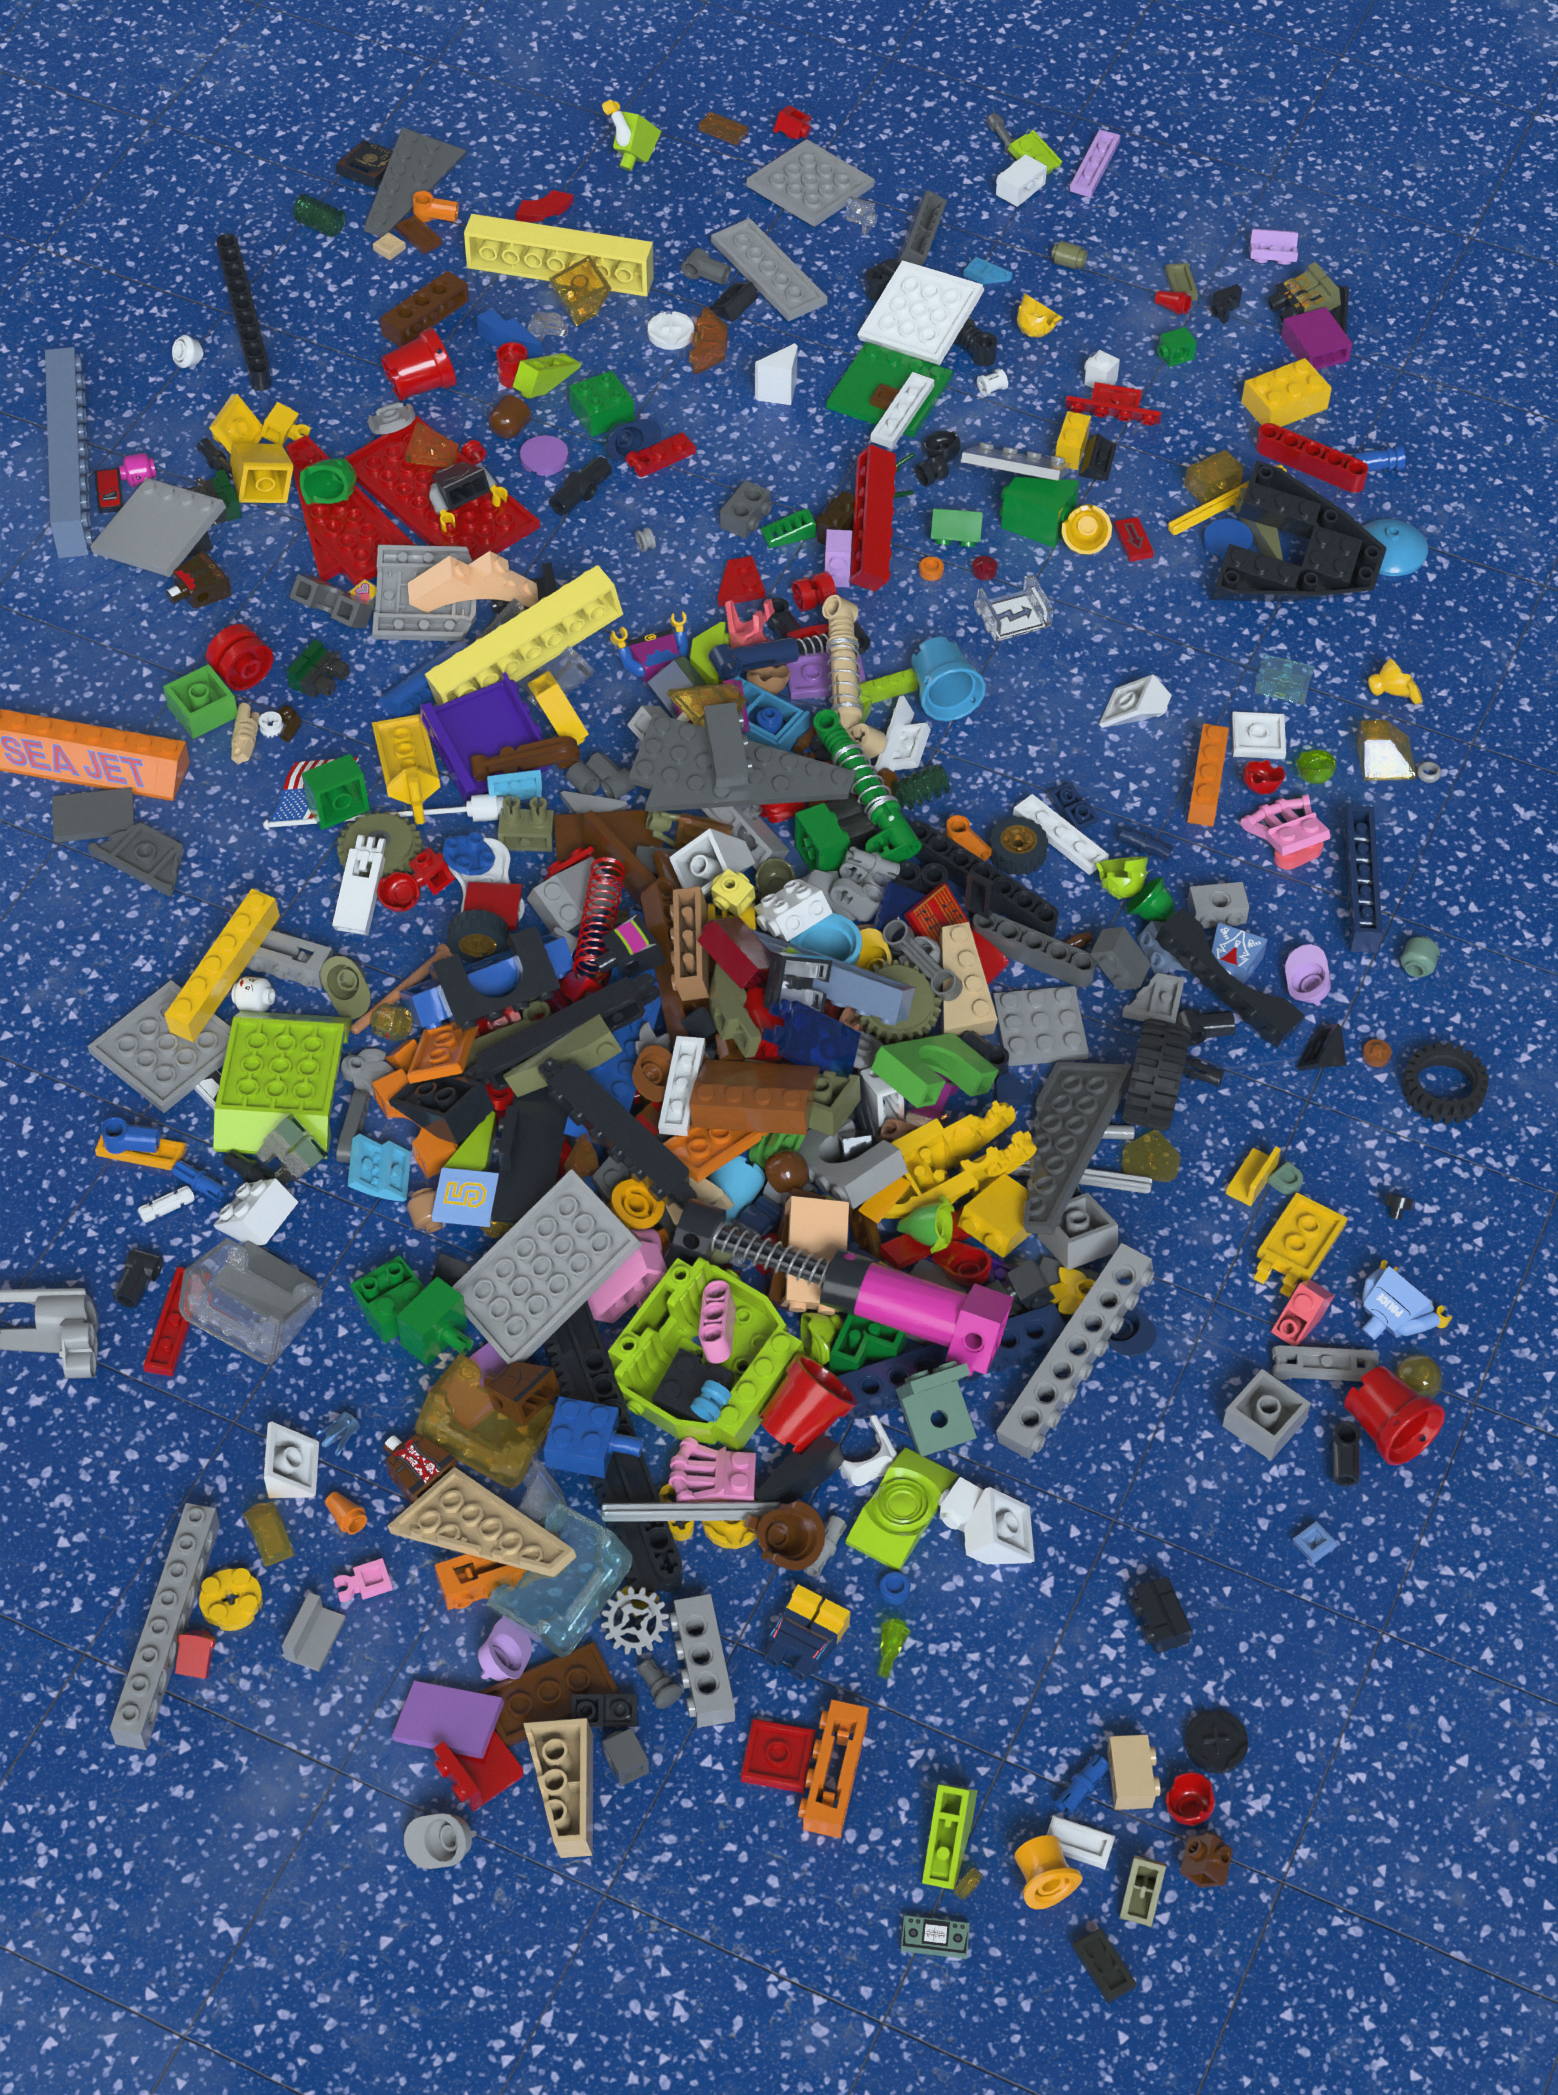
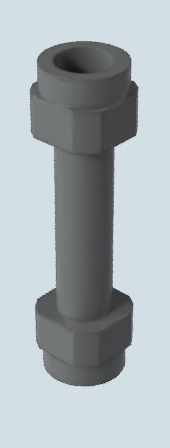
M997 113L991 114L987 119L990 129L998 133L1005 144V151L1008 155L1014 157L1008 150V147L1017 139L1011 138L1004 127V120Z

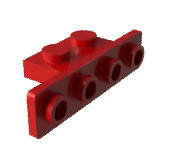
M1095 382L1091 400L1066 396V408L1074 413L1090 412L1102 418L1113 416L1125 422L1136 420L1148 426L1160 424L1161 422L1160 411L1139 408L1142 390Z

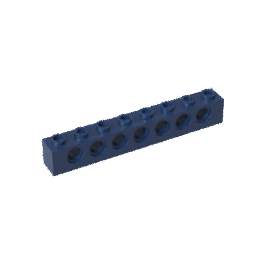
M1051 1304L1007 1319L999 1349L986 1374L991 1372L999 1373L1006 1370L1009 1366L1018 1363H1029L1036 1357L1047 1354L1066 1327L1056 1306ZM1030 1335H1036L1039 1338H1031ZM935 1343L837 1376L850 1389L858 1402L845 1416L847 1421L864 1419L882 1409L891 1410L897 1407L900 1401L896 1389L906 1384L904 1379L928 1370L930 1375L934 1374L932 1369L949 1363L946 1361L949 1348ZM1008 1344V1345H1011L1012 1347L1007 1348V1347H1004V1346H1002V1345ZM974 1371L972 1376H966L958 1380V1384L965 1381H976L985 1374ZM894 1381H900V1382H902L903 1384H901V1385H896V1384H893L892 1382H894ZM871 1390V1391H874V1392H876V1393H874V1394H867V1393H865V1391Z

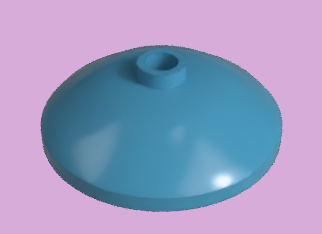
M1379 519L1362 526L1387 548L1379 574L1403 576L1415 572L1425 563L1428 555V543L1424 535L1411 524L1397 519Z

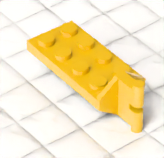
M420 714L372 722L388 797L410 804L415 823L423 824L425 822L422 802L440 788V780L429 735L420 719Z

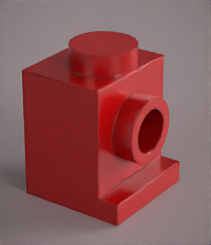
M788 105L779 112L773 132L778 133L782 131L787 137L798 140L800 137L806 139L811 131L810 122L812 117Z

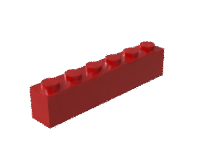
M870 444L857 457L850 583L876 592L880 587L887 584L891 575L889 562L892 555L890 545L893 535L894 476L897 466L895 465L896 454Z

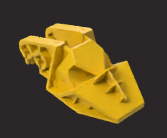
M996 1100L992 1102V1107L984 1118L973 1117L970 1114L946 1128H943L936 1118L890 1143L900 1149L908 1173L902 1177L912 1184L883 1218L903 1219L918 1207L933 1202H940L939 1197L941 1195H944L951 1204L967 1193H970L974 1198L1003 1173L1009 1175L1029 1160L1037 1150L1029 1131L1024 1134L1022 1131L1013 1134V1138H1011L1012 1143L1004 1150L998 1151L997 1147L993 1148L991 1146L986 1149L987 1154L972 1162L968 1159L1015 1121L1016 1114L1012 1105L1009 1106L1006 1102L998 1103ZM961 1165L962 1173L949 1179L946 1171L953 1167L956 1169Z

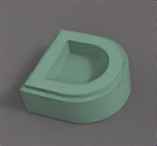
M1286 1161L1269 1176L1268 1183L1279 1192L1291 1195L1301 1189L1303 1175L1298 1168L1289 1161Z

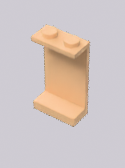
M796 1196L789 1198L785 1203V1215L790 1214L788 1246L791 1245L795 1252L803 1249L804 1254L807 1256L814 1253L815 1259L818 1260L825 1257L827 1263L834 1258L839 1248L847 1250L849 1202ZM790 1274L786 1278V1295L780 1300V1306L789 1307V1311L805 1312L806 1309L818 1310L817 1313L823 1315H834L835 1312H838V1310L820 1304L821 1290L818 1289L819 1284L811 1282L810 1285H807L808 1281L801 1278L797 1282V1277Z

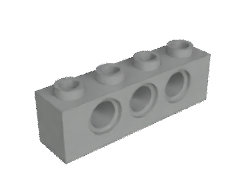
M711 1594L674 1600V1612L669 1613L672 1632L678 1631L680 1641H675L677 1659L684 1660L685 1669L681 1670L683 1688L690 1689L691 1698L686 1699L689 1717H695L697 1728L735 1721V1706ZM691 1630H699L702 1632V1634L698 1636H692L688 1632H690ZM698 1658H705L708 1660V1662L705 1664H697L694 1662V1660ZM709 1686L712 1687L714 1691L710 1693H703L700 1691V1689L702 1687Z

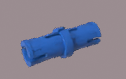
M1098 1754L1093 1755L1080 1773L1073 1775L1071 1784L1056 1799V1806L1063 1813L1066 1811L1067 1815H1072L1086 1796H1091L1095 1791L1094 1786L1110 1769L1109 1763L1103 1757L1100 1758Z

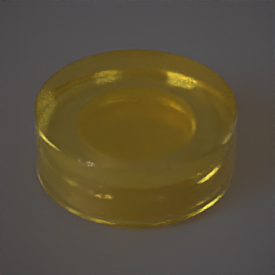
M975 1867L971 1868L959 1882L953 1893L961 1900H966L981 1882L983 1874Z

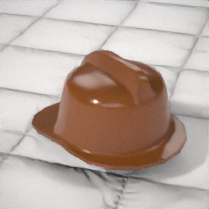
M650 1045L641 1051L632 1069V1080L638 1092L652 1102H663L673 1055L667 1049L657 1045Z

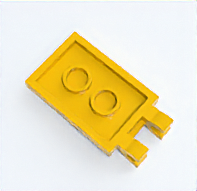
M1296 1192L1258 1249L1256 1257L1262 1260L1257 1266L1258 1271L1254 1276V1280L1265 1284L1272 1269L1286 1275L1283 1279L1284 1285L1280 1293L1290 1298L1300 1279L1303 1281L1311 1280L1346 1226L1348 1218Z

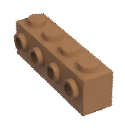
M700 886L673 890V904L670 905L671 919L674 923V927L670 929L671 940L674 944V951H671V961L675 974L671 975L672 987L674 991H678L682 1001L709 998L708 952L697 941L703 934L702 928L707 924V904Z

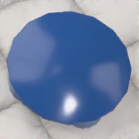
M477 832L447 838L442 850L444 861L450 868L469 876L482 875L489 872L494 866L496 857L493 850L483 841V836Z

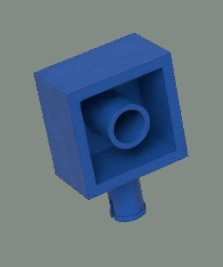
M559 1396L544 1447L545 1467L605 1478L613 1452L640 1457L644 1440L642 1437L638 1438L617 1433L619 1429L618 1408Z

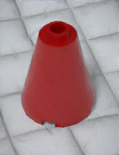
M759 986L748 988L746 990L747 999L743 1007L747 1009L749 1017L754 1025L759 1028L762 1036L756 1055L748 1059L776 1063L775 1060L784 1057L785 1061L792 1058L802 1047L800 1035L783 1012H774L763 1007L766 994L765 988Z

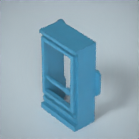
M739 675L733 680L742 681L745 701L751 704L747 708V715L756 705L762 709L773 707L782 713L783 720L787 723L774 735L749 722L750 733L742 735H747L749 741L789 752L796 744L797 738L810 728V712H804L739 677Z

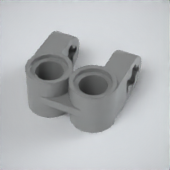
M845 857L840 867L842 878L835 881L830 896L836 904L853 914L857 919L865 922L870 921L886 902L885 894L891 888L892 881L889 877L878 873L870 874L864 868L847 863Z

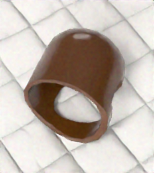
M506 395L492 410L488 419L489 426L500 438L512 439L531 421V411L524 401L518 397Z

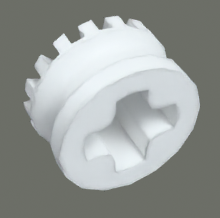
M265 712L259 717L260 731L263 736L267 735V737L271 736L272 738L274 737L273 735L278 736L283 730L282 718L278 713ZM273 721V726H268L269 722L272 723Z

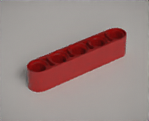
M1265 423L1260 426L1256 442V450L1259 454L1346 491L1358 493L1364 489L1368 465L1362 460L1278 425Z

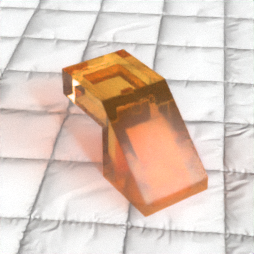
M587 1134L579 1137L564 1164L566 1174L573 1169L583 1180L584 1177L595 1174L599 1169L596 1152Z

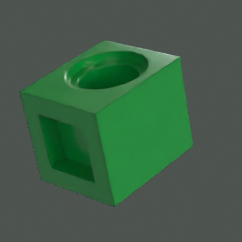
M1186 327L1160 334L1157 352L1159 357L1169 367L1194 359L1197 341Z

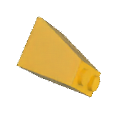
M233 443L230 465L239 502L287 503L293 463L282 444Z

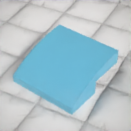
M534 770L487 776L489 796H504V798L511 796V801H513V796L518 797L520 800L532 799L537 796L540 798L542 797L541 771Z
M362 1134L356 1135L352 1138L348 1186L375 1197L404 1202L407 1200L411 1151L391 1141L381 1145Z

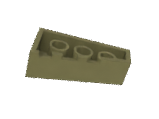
M745 1059V1060H744V1062L778 1064V1063L765 1062V1061L752 1060V1059ZM824 1071L823 1074H819L808 1128L834 1137L861 1100L860 1076L849 1074L848 1078L837 1077L836 1072Z

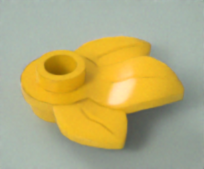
M1060 1267L1059 1278L1061 1283L1050 1286L1056 1297L1050 1302L1059 1304V1313L1074 1314L1095 1281L1087 1279L1084 1273L1079 1270H1067L1065 1267Z

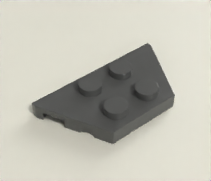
M140 822L129 827L126 831H119L110 835L111 840L98 846L94 842L88 846L91 855L169 897L173 895L184 855V848L181 843Z

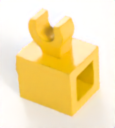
M277 402L265 419L260 436L283 446L288 437L296 441L303 437L300 434L309 436L311 429L304 424L296 425L299 413Z

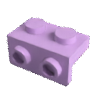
M1252 229L1249 249L1250 259H1254L1255 262L1259 263L1276 260L1277 263L1284 265L1297 262L1298 232Z

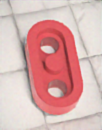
M1324 842L1282 856L1275 849L1274 862L1282 869H1294L1318 858L1322 853Z

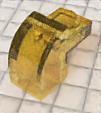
M274 1502L256 1504L249 1508L247 1512L242 1513L244 1522L252 1535L259 1557L265 1567L295 1556Z

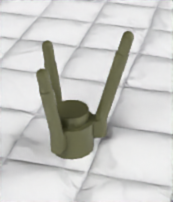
M656 811L648 813L646 829L652 830L651 837L661 839L680 850L683 848L681 844L663 834L664 831L668 832L670 830L672 821L695 824L696 822L713 824L715 820L712 818Z

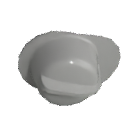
M445 1813L421 1816L412 1820L407 1826L404 1834V1847L410 1860L421 1868L433 1869L453 1866L460 1863L470 1850L472 1838L477 1835V1831L471 1830L468 1823L460 1816Z

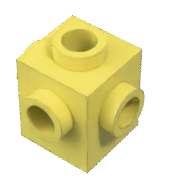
M727 869L723 875L719 874L711 884L713 903L722 911L728 910L737 917H740L756 898L754 886L740 872L734 873Z

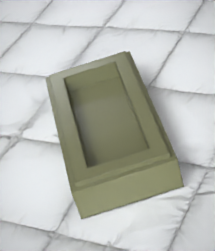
M1189 264L1165 265V274L1170 290L1173 292H1186L1187 295L1191 296L1192 301L1197 300L1198 292Z

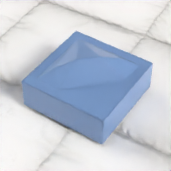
M1317 1521L1293 1538L1294 1545L1312 1564L1337 1547L1336 1541Z

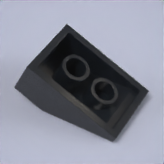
M459 1075L411 1084L408 1082L389 1100L392 1107L439 1139L455 1144L464 1140L495 1109L483 1082Z

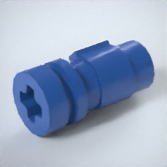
M1402 445L1393 446V448L1385 447V450L1353 453L1354 458L1362 460L1368 465V472L1381 471L1382 469L1393 471V468L1395 470L1405 469L1406 459Z

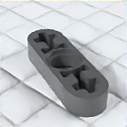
M356 1090L353 1092L337 1146V1162L350 1164L352 1138L362 1134L370 1107L369 1092Z

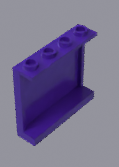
M506 672L502 673L501 681L434 708L431 702L421 705L420 719L465 804H467V801H471V795L488 794L487 781L476 782L475 777H473L470 760L472 756L486 755L490 758L500 755L501 749L506 746H510L516 751L520 745L542 741V732L538 723H533L529 716L530 709L527 703L521 701L515 681L513 679L510 680ZM551 765L528 771L540 770L542 773L550 770ZM504 772L494 773L491 776L502 775Z

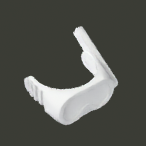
M877 1415L871 1416L870 1421L876 1431L875 1438L881 1447L880 1451L867 1461L849 1462L844 1460L838 1468L855 1486H862L877 1477L884 1476L890 1465L898 1457Z

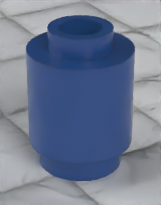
M763 708L757 713V726L776 735L783 728V715L776 708Z

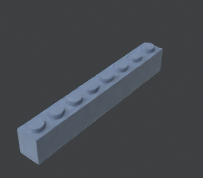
M751 929L771 952H782L789 946L801 954L822 956L833 960L829 983L814 978L812 989L826 993V998L831 1000V1004L838 1007L849 1006L855 1008V1012L860 1015L880 1017L882 1023L896 1025V1023L908 1019L916 987Z

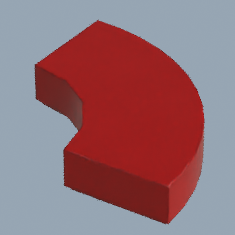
M552 190L541 199L523 200L516 213V221L540 222L544 221L546 217L558 216L572 205L574 194Z

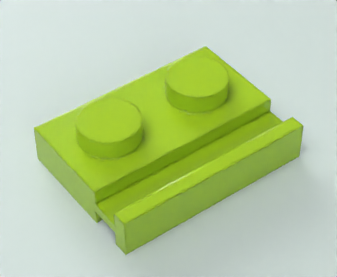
M1034 130L1015 140L1008 147V150L1017 160L1026 154L1046 165V176L1053 172L1055 168H1059L1063 162Z

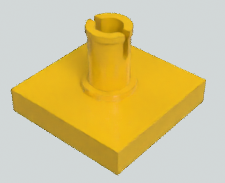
M238 394L230 396L209 427L213 432L215 441L221 442L230 454L233 443L258 444L262 438L260 435L263 425Z

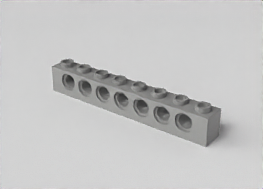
M1123 1243L1120 1244L996 1430L998 1443L1028 1460L1034 1452L1038 1453L1042 1449L1046 1441V1433L1050 1427L1054 1429L1062 1416V1409L1066 1404L1070 1405L1076 1397L1077 1386L1081 1380L1086 1381L1093 1369L1092 1364L1096 1357L1103 1356L1109 1344L1108 1339L1112 1333L1117 1334L1121 1329L1125 1313L1128 1309H1134L1139 1300V1292L1143 1286L1148 1287L1153 1280L1155 1272L1153 1271L1152 1258ZM1121 1279L1131 1280L1128 1284L1118 1283ZM1106 1302H1114L1116 1304L1111 1308L1102 1306ZM1091 1325H1098L1101 1327L1097 1331H1090L1087 1329ZM1077 1348L1085 1350V1352L1080 1355H1075L1071 1353L1074 1349ZM1060 1372H1067L1070 1374L1066 1378L1056 1377V1375ZM1046 1395L1054 1397L1050 1402L1040 1401ZM1030 1419L1038 1421L1034 1426H1026L1024 1424Z
M190 1503L185 1504L110 1726L116 1745L147 1750L177 1659L179 1649L177 1637L178 1634L185 1633L220 1528L216 1508Z

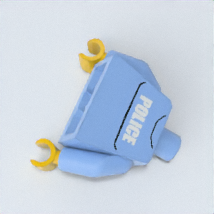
M1383 1260L1380 1268L1366 1278L1362 1297L1365 1312L1372 1318L1361 1330L1372 1340H1375L1385 1329L1395 1338H1398L1401 1335L1410 1336L1434 1327L1445 1328L1453 1318L1452 1315L1449 1317L1441 1315L1445 1310L1443 1305H1440L1435 1313L1432 1312L1434 1310L1432 1302L1397 1273V1266L1394 1269L1390 1266L1386 1269L1388 1263L1386 1260Z

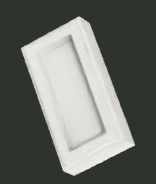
M1054 1815L1047 1835L1059 1838L1064 1856L1102 1869L1106 1868L1115 1839L1114 1835Z

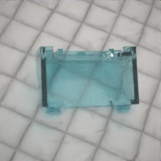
M559 1502L554 1510L547 1515L545 1530L573 1548L577 1557L555 1577L527 1570L515 1588L509 1584H503L495 1588L486 1605L501 1618L550 1652L562 1658L574 1650L607 1603V1600L624 1579L632 1565V1554L614 1532Z

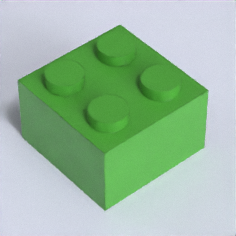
M209 664L163 686L168 709L192 739L236 718L235 696Z

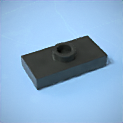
M1101 1928L1073 1943L1072 1949L1108 2004L1136 1988L1137 1983Z

